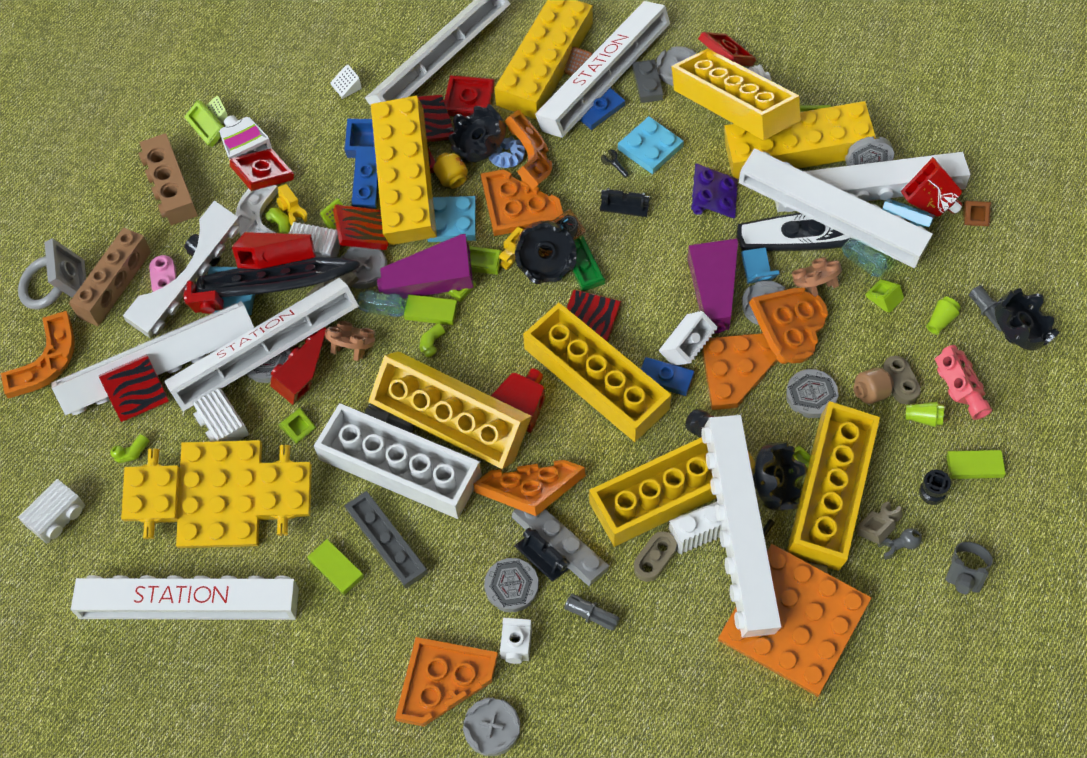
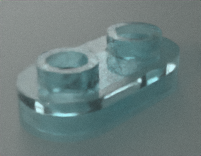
M851 238L842 246L844 255L872 276L880 277L888 269L885 256L875 252L859 240Z
M367 290L361 292L357 299L358 308L367 313L400 317L404 315L406 302L397 294L386 295Z

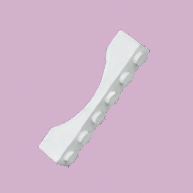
M213 201L199 219L200 233L198 245L186 269L165 287L152 293L138 296L123 315L127 323L149 338L154 333L156 335L159 334L165 326L164 320L169 314L173 315L178 310L181 304L179 301L183 297L184 290H187V281L195 282L199 276L205 275L211 266L209 264L214 257L218 258L222 254L226 241L229 238L233 239L240 230L239 218L216 201Z

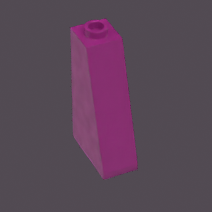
M460 234L380 268L381 278H377L378 290L380 293L383 292L387 301L408 298V295L425 296L451 290L474 288L470 247L466 234Z
M737 239L688 246L687 260L699 311L704 312L717 326V330H714V333H721L730 328L738 248Z

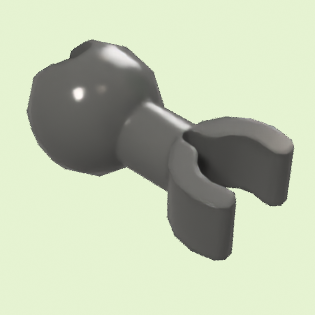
M908 528L901 533L899 538L894 540L886 538L880 545L878 544V547H891L889 552L884 553V559L887 560L892 558L895 551L901 548L916 549L921 544L922 537L916 529Z

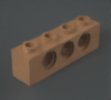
M164 133L139 142L142 152L138 154L143 166L148 165L149 169H146L145 173L149 183L154 182L155 184L151 189L156 201L161 200L158 208L162 218L167 217L170 225H174L197 217L196 209L167 134Z
M123 227L69 302L79 319L99 327L151 253L143 235Z

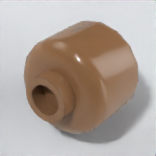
M876 367L860 372L855 378L853 389L855 395L862 402L874 404L887 399L891 395L894 382L892 376L887 371Z

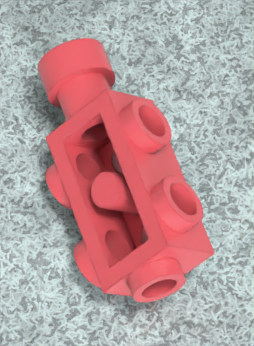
M956 345L944 348L942 354L934 359L938 365L937 371L939 375L946 381L949 387L948 393L955 402L969 405L968 411L973 420L986 417L992 412L988 401L983 399V396L986 395L983 390L984 386L972 369L971 361L967 359L964 351L957 349Z

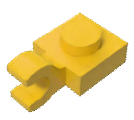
M288 185L279 186L277 204L282 211L288 214L290 225L292 226L293 222H296L295 218L297 217L307 222V212L299 206L297 197Z
M517 227L503 242L505 250L499 255V258L502 260L499 265L506 270L515 261L516 240L523 231L520 227Z

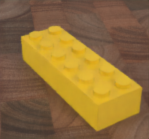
M578 0L546 1L494 88L496 106L513 112L519 109L524 116L537 120L535 114L550 99L564 74L572 47H580L593 24V5Z
M708 48L671 66L674 91L762 140L771 138L778 132L801 121L799 95Z
M417 96L371 104L383 235L390 245L437 237L423 107Z
M862 101L800 112L801 121L765 140L735 124L724 125L725 146L732 177L739 179L741 169L754 148L761 152H767L782 162L790 163L797 169L846 161L845 156L848 154V149L851 145L866 137H874L876 139L866 102Z
M557 303L523 333L524 349L632 441L636 442L670 410L671 394L561 303Z
M399 351L384 355L368 401L501 469L514 463L532 417Z
M831 401L828 402L820 417L798 504L799 508L796 512L787 548L788 553L802 560L828 566V568L839 571L845 564L849 555L880 417Z
M702 437L589 490V503L614 547L717 498L711 491L713 475L712 469H708L706 464L708 447L707 443H703ZM748 451L753 476L755 473V461Z

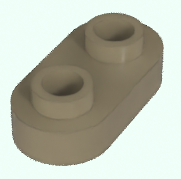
M900 356L887 358L882 369L887 371L893 378V397L901 404L914 403L920 394V385L909 363ZM893 365L899 366L900 369L894 368ZM904 386L910 387L911 390L904 389Z
M662 531L655 533L634 561V573L638 579L650 582L659 577L676 552L677 543L672 534ZM664 545L667 547V550L660 551L658 547ZM650 566L652 571L645 572L642 568Z

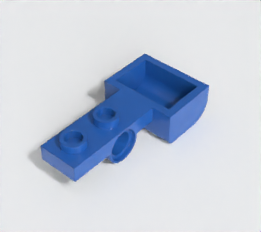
M347 119L345 153L347 158H355L352 207L377 209L379 186L372 119Z

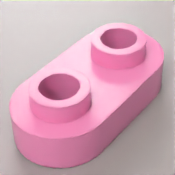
M157 256L150 262L149 269L153 292L163 288L161 285H168L177 278L175 264L169 256Z

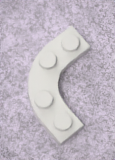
M277 185L254 191L248 188L241 197L236 209V216L239 218L240 236L244 232L276 233L262 224V214L277 195Z

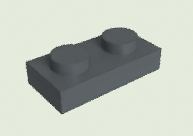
M655 59L634 62L632 69L640 103L663 100V91Z

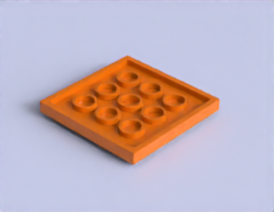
M771 544L767 555L781 628L773 635L742 638L740 629H737L735 626L734 615L737 612L735 607L719 635L718 641L819 697L872 597Z

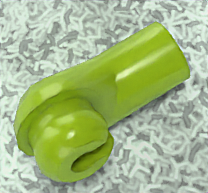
M270 208L266 212L267 221L278 224V233L289 234L291 229L289 216L280 208Z
M439 323L421 336L419 349L424 353L425 357L429 358L437 352L436 347L433 345L434 341L445 334L444 328Z
M139 434L130 447L123 448L116 445L111 449L110 455L118 463L136 460L150 440Z

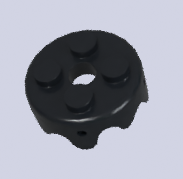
M490 104L486 108L475 106L473 108L474 112L470 116L457 114L453 118L455 129L448 137L452 144L451 149L466 162L474 163L487 159L499 150L505 138L506 124L504 119Z
M549 220L538 221L527 226L518 236L515 244L516 263L518 268L531 282L535 284L558 282L568 271L573 270L575 267L577 255L575 241L569 230L563 225ZM543 245H549L553 250L549 256H542L538 252L539 248Z
M1018 288L1014 291L1010 290L998 300L995 305V317L1008 342L1016 344L1023 349L1033 351L1042 348L1059 334L1056 328L1052 329L1054 317L1046 316L1041 312V307L1045 302L1042 294L1025 295L1022 289Z
M788 442L766 444L760 449L756 458L755 473L753 474L754 486L763 504L771 510L799 508L798 503L795 501L800 498L801 490L795 487V481L807 473V466L795 460L793 456L795 448L789 446Z

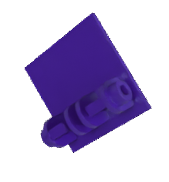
M696 163L691 205L693 213L700 215L705 209H709L734 219L738 179Z

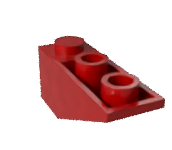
M244 232L232 246L237 268L262 269L316 257L311 234Z
M325 327L308 336L301 348L296 347L288 356V360L283 365L279 363L271 372L270 386L292 405L311 388L325 339Z

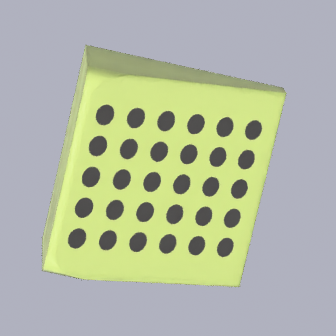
M216 96L206 106L220 123L224 124V120L228 115L219 96Z

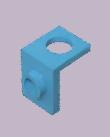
M766 248L741 252L747 284L771 281L780 274L779 270L770 271Z

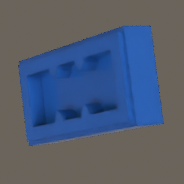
M609 88L601 98L595 99L594 105L585 113L580 121L592 130L624 107L625 100Z
M645 357L641 368L643 372L666 391L687 396L694 376L693 370Z

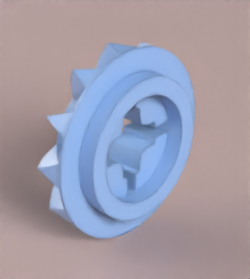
M511 136L510 138H504L499 150L488 158L495 166L511 168L523 160L525 148L519 139L515 140ZM502 148L506 150L510 148V153L506 151L502 153Z

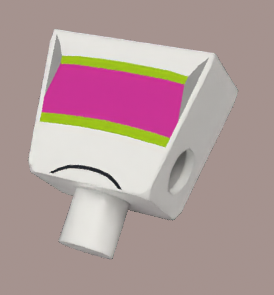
M228 116L224 120L225 127L219 130L229 161L231 158L272 148L268 136L250 117L238 120L236 116Z

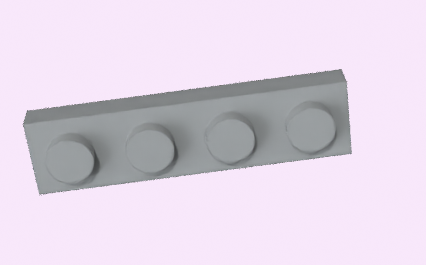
M519 509L513 511L512 518L525 530L527 528L536 529L538 534L547 541L545 548L552 546L562 556H565L567 558L566 561L569 563L567 567L589 587L608 571L609 565L546 509L537 516Z

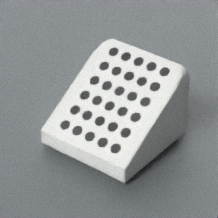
M346 65L331 82V86L342 99L362 89L359 77L349 65Z

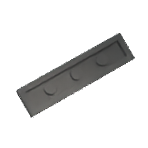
M367 491L344 505L346 511L405 589L428 574L427 569Z

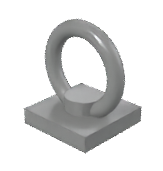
M53 238L44 242L46 256L32 262L20 278L18 296L22 304L27 308L38 310L48 307L60 297L62 292L73 298L86 280L84 259ZM47 266L48 283L54 287L45 297L33 300L28 294L29 283L39 269Z

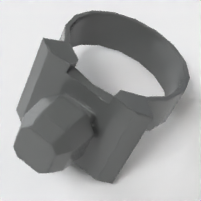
M973 542L957 544L951 556L952 564L945 580L955 585L957 591L964 595L969 594L971 591L975 593L980 592L993 563L990 552L983 546ZM962 551L974 553L985 561L987 567L978 568L977 570L970 569L964 566V562L959 559L956 553Z

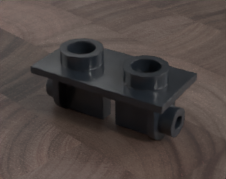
M607 188V190L602 189L600 211L647 217L651 197L645 195V193L628 192L627 194L623 193V191L610 190V188Z
M527 528L522 535L525 538L514 546L552 582L569 570L567 558L562 556L552 546L545 548L547 541L538 534L536 529Z

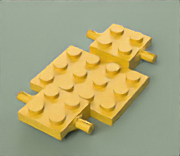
M260 440L181 442L180 467L177 465L162 466L158 464L160 450L155 448L148 449V464L140 467H124L121 519L123 521H139L144 523L143 539H155L156 523L177 522L176 547L258 546L259 520H278L277 535L287 536L288 520L295 517L310 516L312 464L310 462L291 461L290 445L279 446V461L261 463L262 442Z

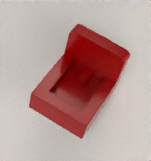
M187 281V290H184L183 294L184 301L195 313L211 314L217 310L224 309V300L215 290L195 293L196 284L193 281Z

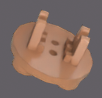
M825 257L812 261L811 266L799 268L792 272L794 285L806 288L805 292H809L816 297L818 295L816 286L826 283L828 287L836 288L839 286L837 276L842 272V266L838 260L827 261Z
M338 321L337 326L328 327L325 331L326 339L331 342L330 352L336 354L337 351L340 352L341 347L354 349L353 360L359 361L360 358L363 359L365 349L371 348L375 344V331L373 329L352 327V323L347 321Z

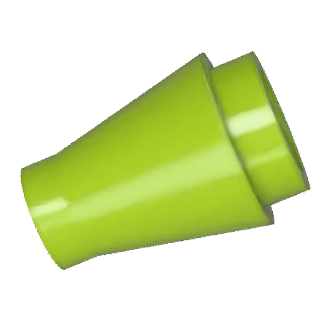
M950 297L938 300L926 328L931 333L939 335L947 325L960 315L959 310L961 306Z
M938 402L907 404L905 420L915 421L932 427L943 425V404H938Z

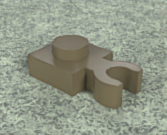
M890 502L883 503L879 514L872 511L856 527L857 535L880 545L896 528L895 522L903 517L902 507L898 506L894 511H891Z

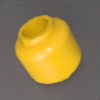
M446 152L436 158L437 162L433 167V171L443 187L455 189L465 183L468 169L458 154H448Z

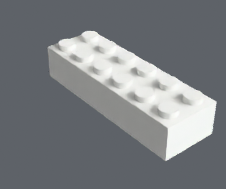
M340 403L314 445L319 460L456 519L461 515L474 490L473 484L482 476L480 461Z

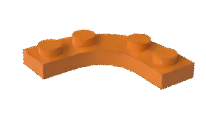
M518 109L504 122L508 126L509 131L519 138L527 151L528 161L517 172L521 176L522 181L533 190L550 175L552 161L547 158L546 152L549 149L542 136Z
M67 311L42 318L46 334V347L36 361L1 373L4 394L8 399L49 385L66 369L75 347L72 324Z

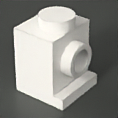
M503 618L500 646L501 659H505L506 662L512 664L529 661L532 635L531 620ZM515 638L520 639V641L517 643H513L510 641V639Z

